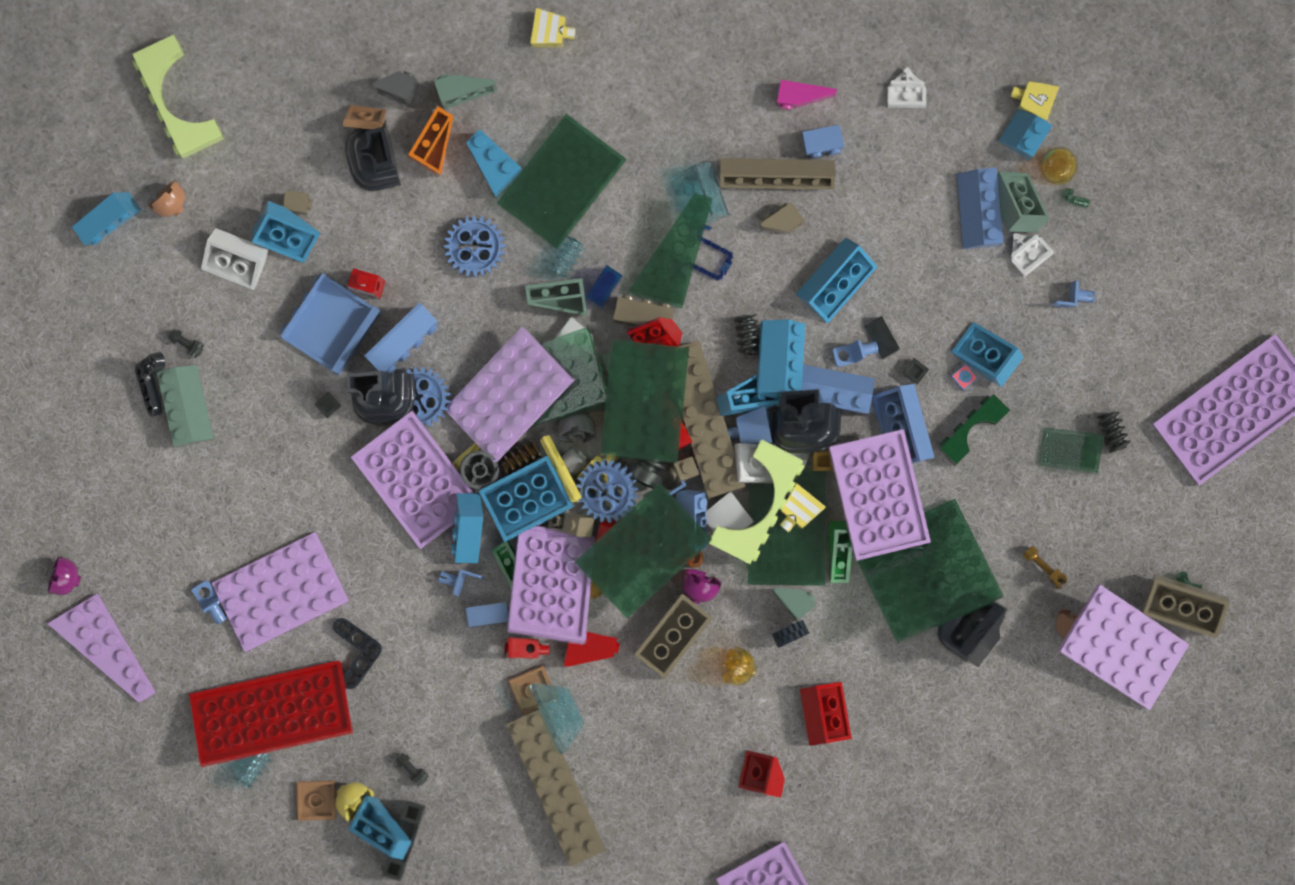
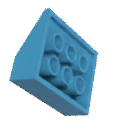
M548 456L479 490L504 542L574 507Z

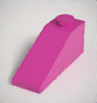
M781 80L777 106H780V109L783 110L796 109L836 97L837 89Z

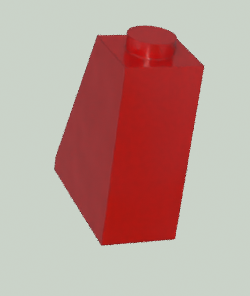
M586 631L584 644L569 642L564 667L613 658L614 654L619 652L620 643L617 642V638Z

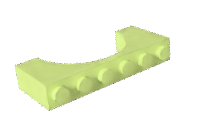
M174 35L133 54L135 58L132 61L133 65L143 75V77H140L141 82L151 92L148 94L149 99L159 109L156 113L160 121H164L167 126L164 130L168 138L172 137L175 143L172 147L176 155L180 154L184 159L224 140L214 119L200 123L186 122L173 116L164 105L161 92L164 76L169 67L176 60L184 56Z
M760 439L752 457L759 460L772 477L774 499L770 510L762 520L747 528L729 529L717 525L708 541L709 544L749 564L757 560L760 554L758 548L761 543L765 544L769 536L766 533L768 528L775 525L778 518L775 515L778 509H783L787 501L784 499L786 493H791L795 485L793 480L796 474L799 476L804 468V465H802L803 460Z

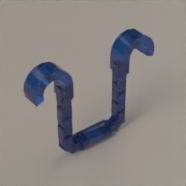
M702 225L697 231V237L704 244L728 255V259H725L719 271L720 275L709 272L692 262L684 261L678 267V273L682 278L686 279V274L682 271L684 266L698 270L700 273L717 281L722 280L724 275L726 276L732 264L731 260L734 259L732 252L701 236L703 230L710 231L712 227Z

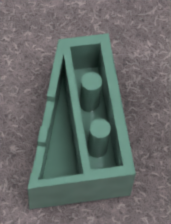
M583 278L525 285L528 305L587 316Z

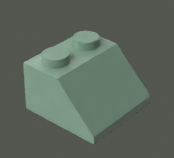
M777 587L772 591L796 621L816 606L814 603L816 599L810 591L806 593L804 590Z

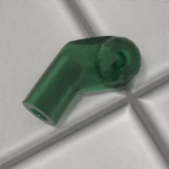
M1064 189L1062 197L1065 201L1074 206L1088 208L1090 204L1089 199L1073 196V189Z
M1180 572L1177 575L1176 581L1202 589V584L1191 583L1186 572Z

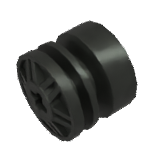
M636 444L634 449L641 454H631V457L637 460V463L627 462L625 473H633L630 479L658 491L663 478L657 472L667 473L668 471L661 463L670 466L672 460L654 448Z

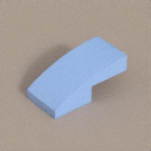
M506 602L465 608L468 627L508 622L509 619Z

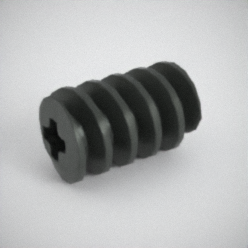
M757 314L741 315L734 318V322L740 323L735 326V329L740 331L736 333V337L742 338L737 341V345L742 346L737 349L739 353H743L742 355L759 354V350L756 349L759 346V342H755V340L760 338V335L754 334L759 328L753 327L754 324L758 323V320L752 318Z
M1113 411L1097 417L1102 418L1098 425L1105 426L1101 433H1108L1103 437L1104 440H1110L1106 446L1113 447L1109 454L1125 449L1131 443L1130 440H1124L1128 433L1121 432L1126 428L1125 426H1119V423L1123 420L1116 419V416L1120 414L1119 411Z

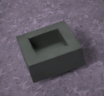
M913 358L902 374L918 385L929 369Z
M329 391L314 404L327 419L342 407Z

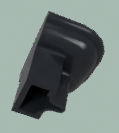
M386 120L383 127L354 129L346 142V155L354 182L361 189L367 191H380L400 186L401 180Z
M371 371L346 374L347 393L352 394L353 410L357 417L366 423L396 422L411 412L414 407L415 384L413 373Z
M819 389L781 391L780 406L773 412L772 437L775 445L793 454L821 452L829 449L828 447L834 446L839 439L841 431V409L837 408L834 404L824 403Z
M968 593L961 596L950 607L937 627V637L940 644L963 661H969L979 667L1001 638L999 627L1004 621L1007 608L980 593Z

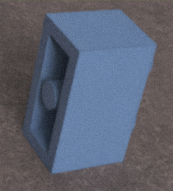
M840 125L802 132L806 157L818 159L822 157V154L829 153L830 156L840 154L844 150Z

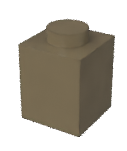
M285 191L283 207L294 214L308 215V210H312L313 199H310V195L308 193Z

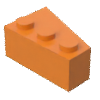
M437 106L407 158L440 177L454 116Z

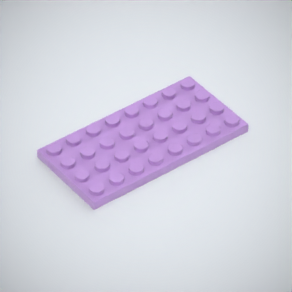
M1274 334L1152 424L1198 486L1295 416V359L1278 336Z

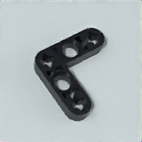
M161 352L149 354L135 365L136 377L147 412L151 417L161 415L163 411L153 377L163 370L166 365L164 355Z
M339 618L333 624L334 632L360 650L358 656L343 675L345 687L347 689H355L381 655L382 646L377 640L349 620ZM346 622V628L351 630V627L355 629L347 638L345 637L348 634L346 631H338V623ZM357 632L363 635V640L359 644L354 643L352 639L353 635ZM375 644H377L378 646L376 649L378 650V652H373L370 656L371 658H373L372 661H370L367 657L362 656L364 652L366 653V655H368V653L370 652V649L368 648L369 645L374 646ZM361 659L367 661L368 665L365 670L357 668V662ZM352 668H354L356 672L361 673L362 675L361 677L356 675V677L354 678V681L356 683L354 685L350 684L348 686V681L346 680L347 676H353L354 672H351Z

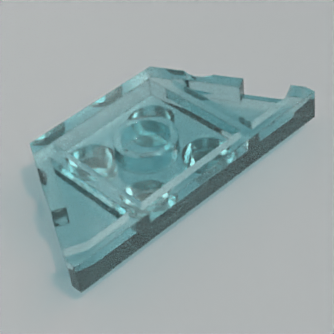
M534 683L530 685L531 691L557 749L562 754L568 750L585 723L569 688Z

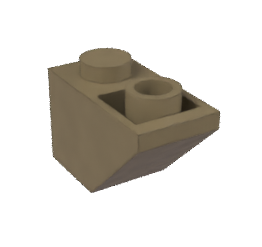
M785 202L777 208L778 212L773 215L769 213L761 219L760 227L762 230L789 234L803 225L805 220L792 202L788 205Z
M565 511L549 519L547 528L576 537H591L594 519L580 513Z

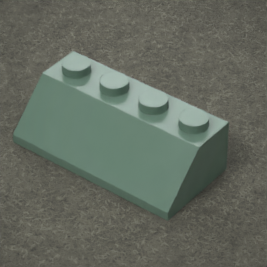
M197 365L174 367L158 372V381L173 446L180 448L214 439Z

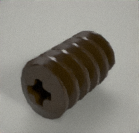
M532 440L529 441L530 447L525 443L523 444V451L516 447V454L509 451V458L505 454L502 456L503 461L501 463L508 476L511 475V471L515 473L518 471V468H524L525 464H532V460L536 462L539 460L538 457L542 458Z

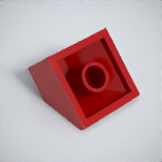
M747 750L738 788L781 798L785 777L777 757Z

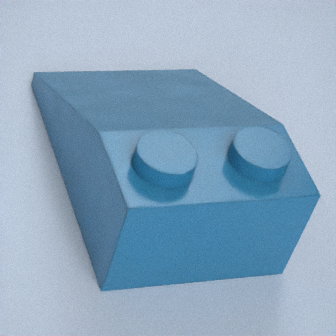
M268 201L252 230V243L304 263L320 232L287 208Z
M975 322L971 324L951 351L953 355L1001 388L1024 358L1018 347Z

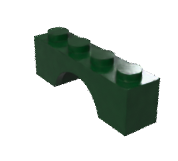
M993 394L991 397L987 395L980 402L982 406L977 411L973 409L966 416L969 420L964 425L960 422L953 429L955 434L951 438L946 436L940 443L942 447L939 451L954 466L970 452L967 436L974 425L979 423L996 425L1010 411L996 395Z

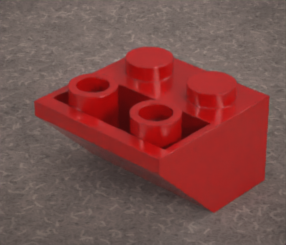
M661 317L629 329L626 332L647 360L678 348L682 337V331L673 319Z

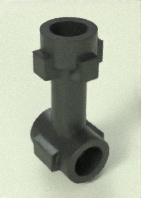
M172 330L168 339L173 344L178 342L188 348L187 353L194 358L201 355L204 350V344L197 340L191 342L181 336L182 331Z
M402 753L395 760L399 768L404 767L412 775L410 780L417 787L423 785L429 775L422 768L417 770L409 762L410 757Z

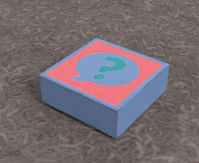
M967 364L951 376L963 391L978 379Z

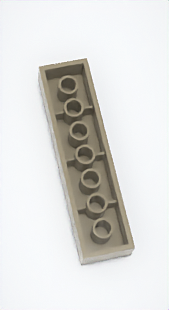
M699 340L663 353L662 355L685 428L693 441L690 444L708 500L728 494L729 492L744 489V482L737 481L735 452L724 418L720 416L716 399L717 395Z
M543 708L506 724L570 867L606 851Z

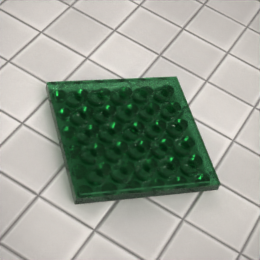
M956 499L924 512L930 543L857 560L896 644L1004 597Z

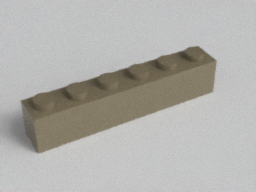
M720 158V188L834 190L835 160Z

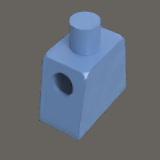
M761 407L737 417L738 426L728 428L730 440L740 438L741 443L758 444L760 439L770 444H775L772 437L769 408Z

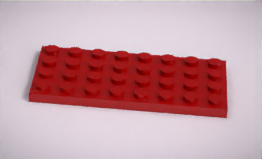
M340 660L189 694L201 768L353 734Z

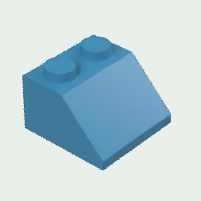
M1018 109L998 142L1031 161L1053 125L1037 115Z

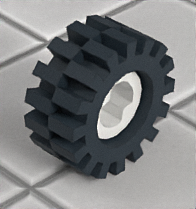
M800 620L773 633L772 636L777 647L780 648L810 633L804 621Z

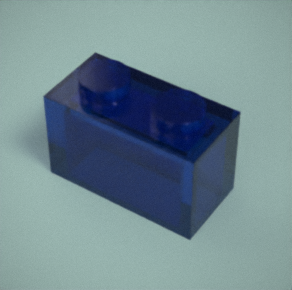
M606 265L586 295V300L603 310L623 279V275Z

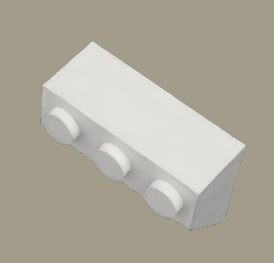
M215 228L207 240L201 270L254 290L265 265L268 249Z

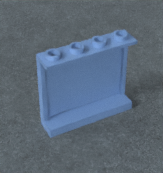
M322 273L321 276L318 275L314 279L311 291H307L304 294L301 306L299 308L296 307L292 312V319L289 324L285 323L282 327L280 337L340 376L382 312Z

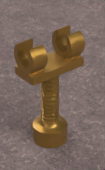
M1032 545L1022 557L1028 562L1032 560L1037 563L1050 576L1049 581L1051 583L1054 582L1057 589H1062L1061 586L1063 585L1058 580L1062 579L1067 584V576L1064 573H1060L1058 568L1054 570L1049 567L1041 557L1039 558L1037 554L1039 550Z

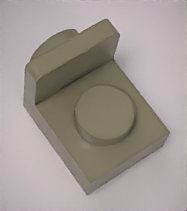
M692 457L679 462L675 461L670 465L669 472L672 479L676 480V483L699 475Z

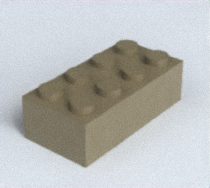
M1154 574L1142 606V613L1157 620L1218 638L1230 601L1226 596Z
M682 594L634 655L665 679L709 624L712 617Z

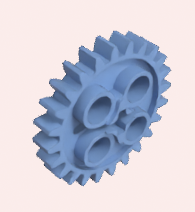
M475 215L472 221L466 217L465 223L459 219L460 226L457 227L453 224L454 232L448 231L451 238H445V241L449 243L444 245V249L449 250L445 253V256H451L448 263L455 262L453 269L455 270L459 267V274L466 271L467 277L473 273L474 277L477 278L479 272L484 277V271L486 270L491 274L490 268L494 267L497 269L496 262H503L499 256H505V252L501 251V249L506 248L505 244H501L505 237H499L502 231H495L497 224L490 226L491 220L488 219L485 223L483 216H481L479 221H477ZM464 233H468L471 236L467 242L460 240L461 235ZM482 233H488L490 235L487 241H481L479 239ZM475 242L478 246L492 245L491 248L477 247L476 251H473L472 247L458 248L459 245L473 246ZM469 252L471 257L469 260L464 261L460 258L461 254ZM482 252H488L490 254V257L487 260H481L479 258Z
M414 367V372L407 369V373L414 374V382L417 391L415 389L414 406L418 407L416 416L425 428L426 423L429 427H433L432 421L439 423L438 416L445 417L442 411L449 410L445 406V404L451 403V401L446 400V397L450 396L451 393L445 392L449 386L442 385L445 379L441 378L438 380L440 374L435 373L433 375L432 369H429L427 373L425 367H422L421 371H419L418 367ZM427 380L429 387L423 391L421 384ZM418 394L423 395L421 402L417 401V398H419ZM431 398H434L436 401L433 408L428 406ZM423 406L426 408V414H424Z
M606 459L602 460L601 464L599 461H596L594 466L590 464L587 466L588 470L582 471L584 476L578 477L582 482L576 485V487L581 489L579 492L582 496L578 502H584L582 509H589L587 515L594 513V520L600 516L601 522L605 521L606 517L608 523L612 522L613 518L615 521H618L620 516L624 518L627 516L626 512L632 511L630 506L636 505L632 500L638 497V495L633 493L638 490V487H633L632 485L636 480H630L633 473L626 474L627 467L621 469L620 462L614 466V460L609 461L608 464ZM603 473L608 476V482L603 479ZM617 486L623 489V494L618 493ZM591 488L596 489L597 496L592 494ZM606 500L610 501L612 508L606 506Z

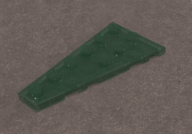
M694 193L627 293L683 308L711 208L712 197Z

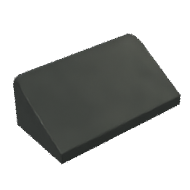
M882 316L864 326L872 342L875 341L877 343L878 352L882 360L900 350Z

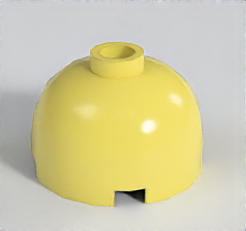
M352 782L342 785L337 791L336 809L345 820L349 821L350 818L353 820L365 796L373 797L374 793L362 783Z

